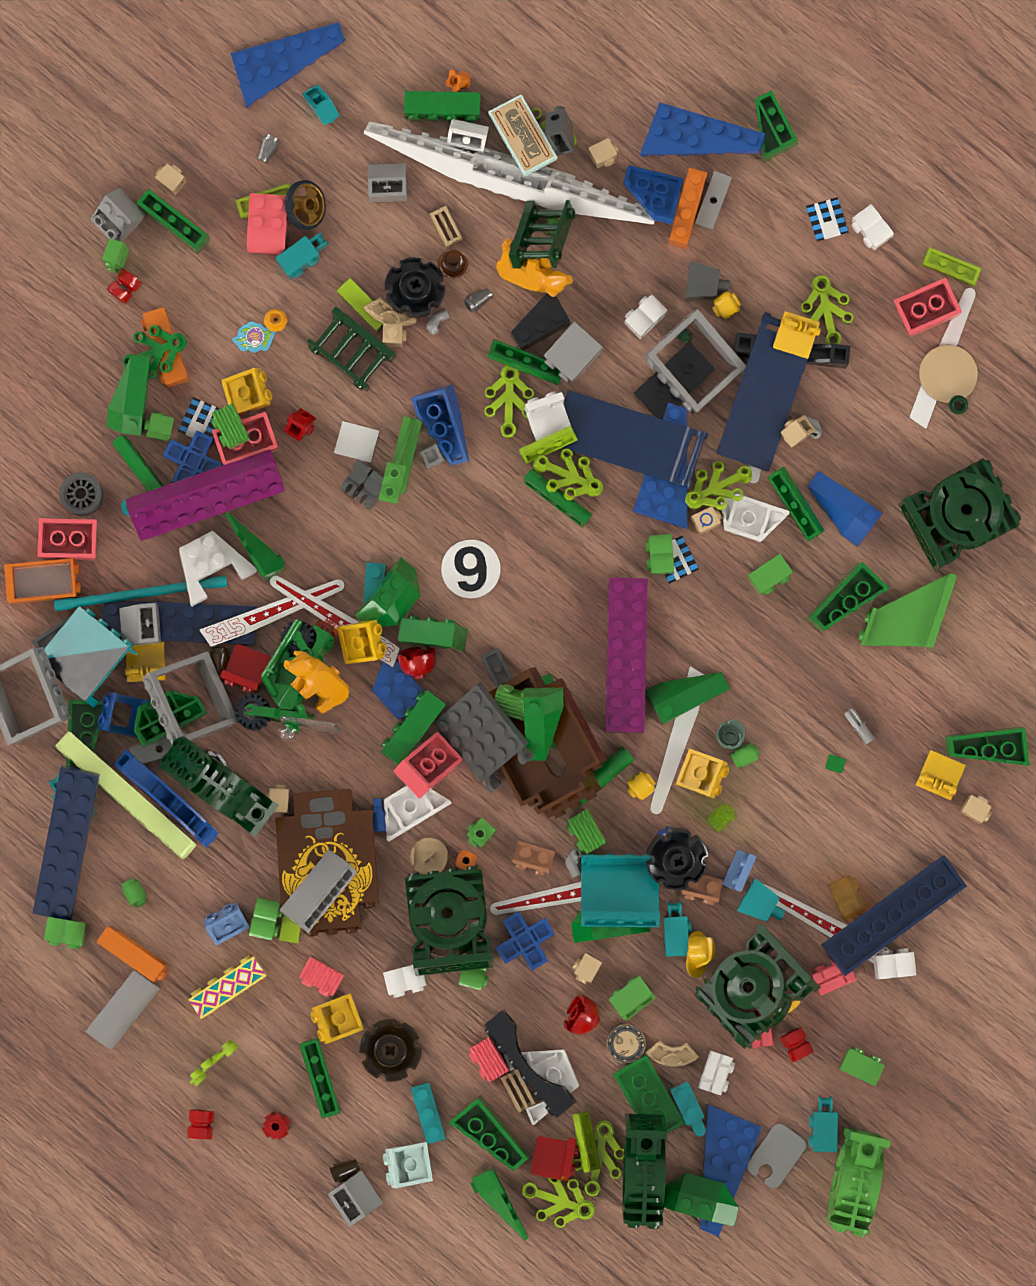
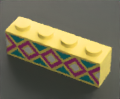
M249 955L239 961L241 963L240 966L237 968L231 966L223 972V977L220 979L215 977L207 982L208 987L203 990L198 988L191 993L192 997L188 1000L201 1019L268 976L256 956L252 958Z

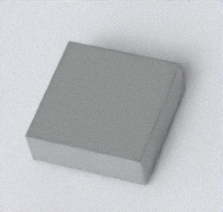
M436 444L419 452L428 470L445 461Z

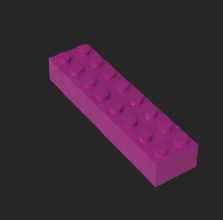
M270 449L125 500L140 541L285 492L286 490Z
M609 578L605 733H644L648 579Z

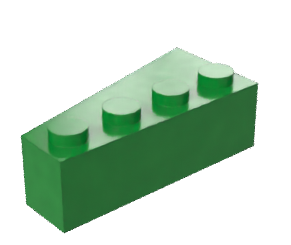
M858 562L806 619L819 631H825L890 588L863 562Z
M69 700L68 711L71 719L68 720V731L94 753L100 732L98 730V719L102 714V701H99L95 707H92L84 700ZM67 758L66 766L80 769Z
M1019 726L945 736L947 755L951 757L1030 766L1026 729Z

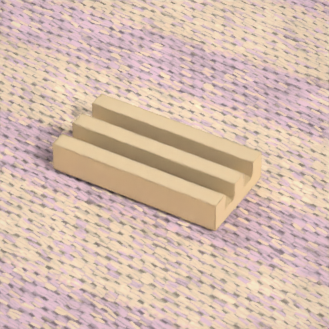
M447 206L429 213L446 248L463 240ZM441 212H445L457 235L456 238L453 237ZM435 215H438L440 221L442 222L450 238V241H447L440 225L438 224L435 218Z
M518 1069L501 1077L518 1113L536 1104ZM513 1075H517L530 1100L529 1103L525 1101ZM508 1078L510 1079L521 1102L523 1103V1106L521 1107L519 1106L512 1090L510 1089L506 1081V1079Z

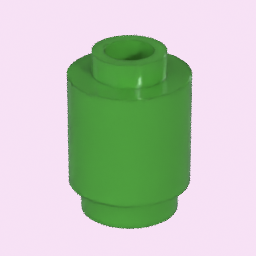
M748 743L734 750V753L730 755L736 767L742 766L743 768L759 760L757 756L760 753L755 744L751 745V743Z
M135 878L121 885L123 887L122 892L131 907L135 906L138 908L146 903L145 900L148 897L140 882Z

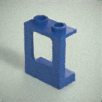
M106 692L102 699L103 708L102 714L98 719V730L138 738L134 732L137 708L150 700ZM115 702L131 706L127 727L111 724Z

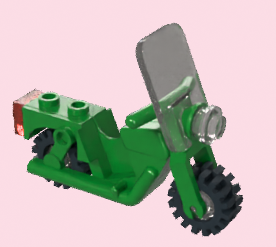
M295 619L293 623H288V627L285 626L283 628L285 631L281 632V643L261 675L264 685L279 709L271 708L269 703L257 694H248V697L243 696V700H239L237 702L239 705L235 706L237 721L248 730H261L262 726H267V721L283 722L282 729L279 728L278 731L281 732L280 737L288 742L291 739L295 741V735L300 733L299 728L341 733V728L337 724L315 720L316 716L314 714H306L305 706L301 704L304 697L290 685L297 676L284 667L286 660L290 661L295 658L290 657L291 655L295 656L294 651H303L310 656L324 661L325 654L332 649L335 637L338 634L335 628L336 624L328 619L325 621L318 619L313 629L307 622Z

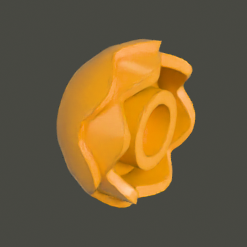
M277 308L269 310L264 317V324L271 332L284 330L288 322L285 312Z

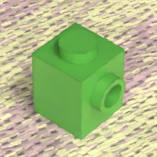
M161 412L151 413L150 418H146L144 429L147 430L146 437L168 442L174 418L168 417Z
M483 818L477 823L473 821L466 829L468 831L467 836L469 837L467 841L475 848L477 846L482 848L496 830Z

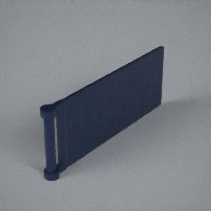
M764 312L761 318V324L717 449V454L764 471L770 470L782 435L781 431L784 429L808 360L772 348L777 332L766 329L768 323L779 327L781 320L772 317L767 312Z
M567 391L563 405L578 440L562 447L563 449L567 448L585 456L691 488V479L704 439H707L708 433L573 391ZM692 435L697 436L684 479H679L678 477Z

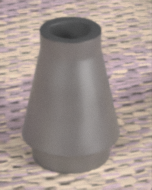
M267 133L262 139L257 158L267 163L280 146V139Z
M486 288L467 295V298L464 299V304L471 313L477 312L493 298V295Z

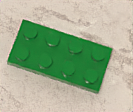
M647 1055L613 1073L635 1114L664 1115L667 1133L685 1124Z

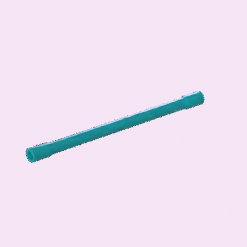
M226 575L198 581L203 589L227 587ZM186 582L77 598L54 600L55 611L68 610L79 606L186 592L187 586Z

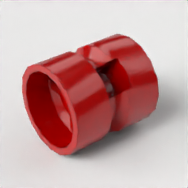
M123 268L116 276L117 281H112L106 290L126 305L132 297L131 293L136 292L142 283ZM122 284L127 290L123 291L119 286Z
M802 1027L796 1028L779 1038L784 1048L789 1049L787 1054L791 1062L798 1061L814 1052L809 1041H805L807 1036Z
M190 1109L188 1121L191 1122V1125L188 1126L187 1138L212 1139L213 1128L210 1124L214 1122L215 1111Z

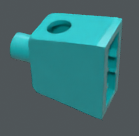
M754 878L736 911L767 922L770 915L781 920L786 910L776 905L780 898Z

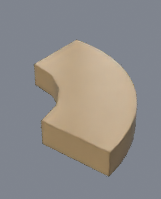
M381 297L364 307L371 317L381 323L409 326L416 322V318L408 317L409 314L406 311H403L401 314L397 313Z
M659 1040L645 1052L652 1060L666 1066H684L699 1058L687 1042L681 1046L672 1047L665 1045Z

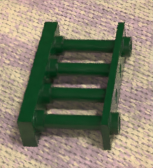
M566 200L563 210H539L536 208L534 201L526 202L509 252L513 269H520L525 259L550 258L552 267L557 268L558 262L562 258V250L572 220L575 219V209L572 208L570 200ZM539 218H560L559 223L536 224ZM535 231H556L554 237H531ZM530 245H551L549 251H527Z
M335 306L331 311L333 322L316 342L309 338L307 343L310 347L308 349L315 355H322L354 381L353 385L359 390L365 389L368 392L370 388L366 384L367 380L383 361L389 360L392 362L396 357L395 352ZM343 324L348 328V333L332 353L328 354L321 347L338 326ZM354 337H360L363 340L362 346L345 366L336 360L337 357ZM374 348L378 352V356L359 378L351 370L368 349Z

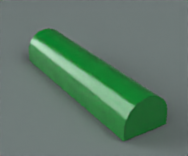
M496 339L492 341L487 358L555 385L559 384L561 380L559 374L561 372L557 368L552 370L545 363L547 359Z
M120 435L112 442V445L147 491L164 486L127 436Z
M785 466L768 477L769 481L788 511H790L807 541L809 542L825 532Z
M531 469L524 477L523 483L579 526L584 528L593 514L574 499H565L562 490L557 489L555 492H549L546 488L548 480L534 469Z
M623 746L601 763V768L593 771L601 789L635 761ZM585 798V799H583V800L580 801V802H581V804L583 805L584 803L587 802V800H586V798Z
M318 1038L300 1043L299 1047L321 1119L341 1113Z

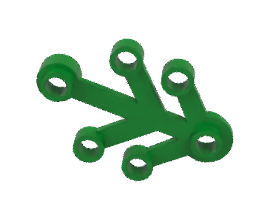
M159 325L150 326L149 334L155 337L159 336L168 341L167 343L160 344L147 337L144 332L137 331L133 335V340L136 343H144L152 348L138 354L151 356V358L154 357L150 365L152 376L150 377L149 375V379L156 378L159 365L162 372L170 373L173 370V363L177 353L187 347V339L183 334L174 333L171 335L162 330ZM170 350L167 360L161 362L164 353ZM131 354L126 355L123 359L125 368Z

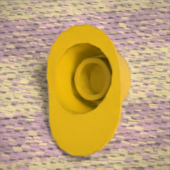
M700 931L693 932L688 939L686 968L689 975L694 978H699L704 974L707 965L716 955V946L713 938L706 937Z

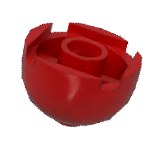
M426 646L427 650H421V647L404 649L401 651V654H397L399 666L405 674L414 676V679L425 678V674L430 673L436 665V649L430 646Z
M584 995L576 996L567 1009L566 1014L570 1015L568 1020L564 1019V1028L573 1034L582 1035L589 1033L599 1025L598 1006L592 999Z

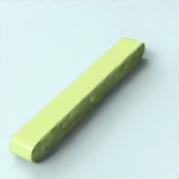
M68 731L55 745L60 752L81 770L100 774L98 785L181 859L185 860L197 846L71 732Z

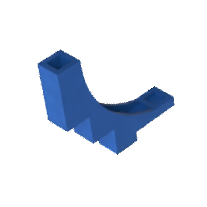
M126 749L114 765L168 811L207 848L215 840L219 832L200 812Z

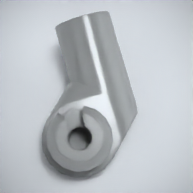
M446 309L430 316L427 323V330H429L430 334H437L439 332V323L450 318Z
M806 416L816 430L810 436L813 439L820 438L822 430L819 422Z
M572 849L565 861L572 878L581 875L577 867L582 855L579 849Z

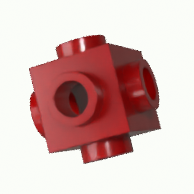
M300 408L296 413L292 412L289 415L284 432L300 442L306 435L310 436L315 428L313 424L316 417Z
M273 1111L264 1117L266 1121L262 1123L264 1125L262 1130L267 1138L271 1137L272 1140L275 1138L281 1140L288 1135L287 1131L291 1128L289 1125L291 1121L286 1114H282L281 1111L276 1114ZM273 1123L279 1124L278 1130L272 1128Z

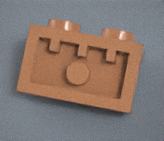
M518 841L512 863L515 864L517 869L526 871V868L534 869V874L544 876L545 873L549 874L555 851Z
M703 875L697 883L688 882L687 888L681 889L680 894H684V899L695 901L696 897L703 899L702 903L714 905V902L719 903L723 880Z

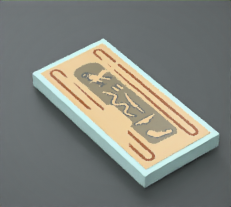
M522 94L488 111L491 120L524 177L557 160L554 150Z

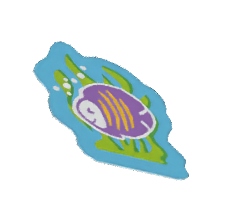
M249 322L238 330L237 336L233 337L232 341L241 351L249 350L253 353L260 350L267 351L276 331L271 332L260 323Z

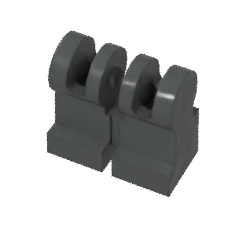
M357 460L352 472L343 482L341 490L345 493L350 491L349 496L352 498L358 495L357 502L361 504L365 501L364 507L369 510L378 501L384 477L362 461Z

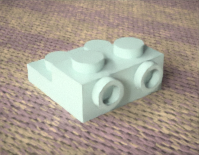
M427 1142L385 1149L386 1153L383 1154V1161L385 1165H388L389 1173L386 1174V1180L388 1185H391V1188H401L433 1181Z

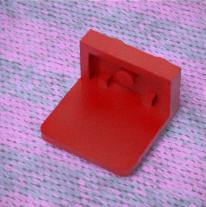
M236 644L226 670L222 671L220 678L224 679L223 683L234 687L237 684L242 686L241 690L248 693L258 692L262 684V672L271 658L267 654Z
M538 1136L534 1149L531 1174L569 1181L570 1176H574L576 1166L572 1164L573 1156L577 1157L579 1145H575L576 1139L568 1138V1141Z

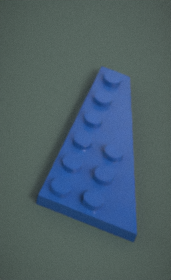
M334 23L231 53L246 107H250L252 103L266 96L268 92L276 87L278 88L300 73L302 69L316 62L318 58L328 54L344 43L345 40L340 23Z
M659 103L640 155L641 157H648V155L686 156L717 153V155H723L724 153L760 154L766 134Z
M668 403L663 420L687 427V409ZM687 453L678 477L679 479H684L687 470ZM645 474L633 512L687 529V504L685 502L687 488Z
M708 1105L703 1177L723 1182L734 1198L762 1127ZM700 1219L701 1230L719 1237L723 1224Z

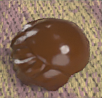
M457 250L444 252L437 260L439 270L448 278H460L466 273L468 268L467 258Z

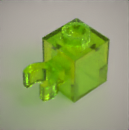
M723 803L705 820L719 833L736 818L734 816L736 812L729 804L725 805Z

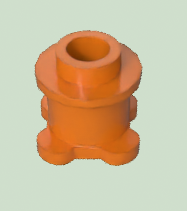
M450 70L449 77L445 83L447 87L452 88L453 92H459L460 89H468L471 80L469 74L465 71L456 73L455 70Z
M461 850L457 856L456 867L466 870L467 867L474 866L477 855L470 851ZM464 857H468L470 859V862L468 864L463 863Z

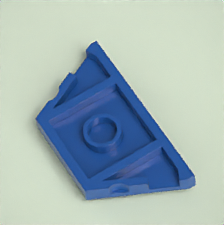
M396 660L393 667L383 661L372 692L397 719L404 718V713L408 707H413L416 704L415 698L421 691L425 692L411 676L402 671Z

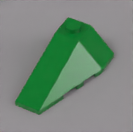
M131 354L109 404L106 427L123 434L139 436L145 431L144 424L146 420L151 356Z
M230 513L225 514L265 581L285 570L283 565L286 563L281 554L276 555L270 547Z
M722 672L661 682L646 690L645 693L662 725L730 690V687Z
M563 687L524 688L525 739L529 743L526 747L534 755L530 761H546L564 707Z
M493 1166L473 1176V1182L470 1184L475 1194L479 1192L480 1196L524 1240H527L528 1235Z

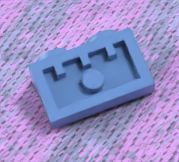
M737 850L722 884L737 892H741L757 856Z
M237 902L227 904L222 910L209 914L203 920L205 929L215 946L250 928Z

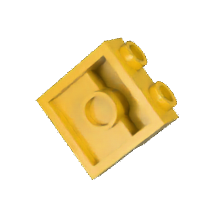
M252 368L221 380L228 405L233 403L238 415L271 405L272 394L269 389H266L265 382L267 381V376L261 369Z
M377 619L337 627L345 664L375 661L385 657L386 645L381 641L382 627L377 623Z
M689 749L676 785L715 799V796H719L721 793L722 785L720 783L722 778H726L728 775V763Z
M351 993L311 1008L313 1011L310 1013L313 1023H317L319 1027L317 1035L321 1042L324 1041V1044L364 1030Z

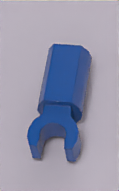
M382 798L373 799L375 811L373 812L374 832L386 831Z

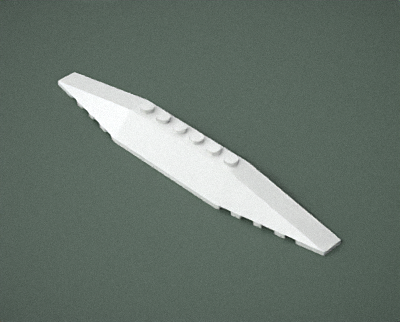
M370 121L364 130V134L450 178L456 179L458 182L469 183L477 188L491 190L496 194H504L512 199H520L526 202L534 201L535 205L545 207L548 210H563L566 200H570L572 208L575 209V214L654 224L655 222L641 204L628 203L627 198L623 196L614 197L609 194V190L604 188L602 191L592 187L593 183L586 180L582 183L575 180L576 176L544 166L524 177L511 155L484 147V152L457 147L456 145L451 146L446 144L448 137L432 138L428 137L429 133L422 132V135L412 134L409 129L402 128V131L393 129V126Z

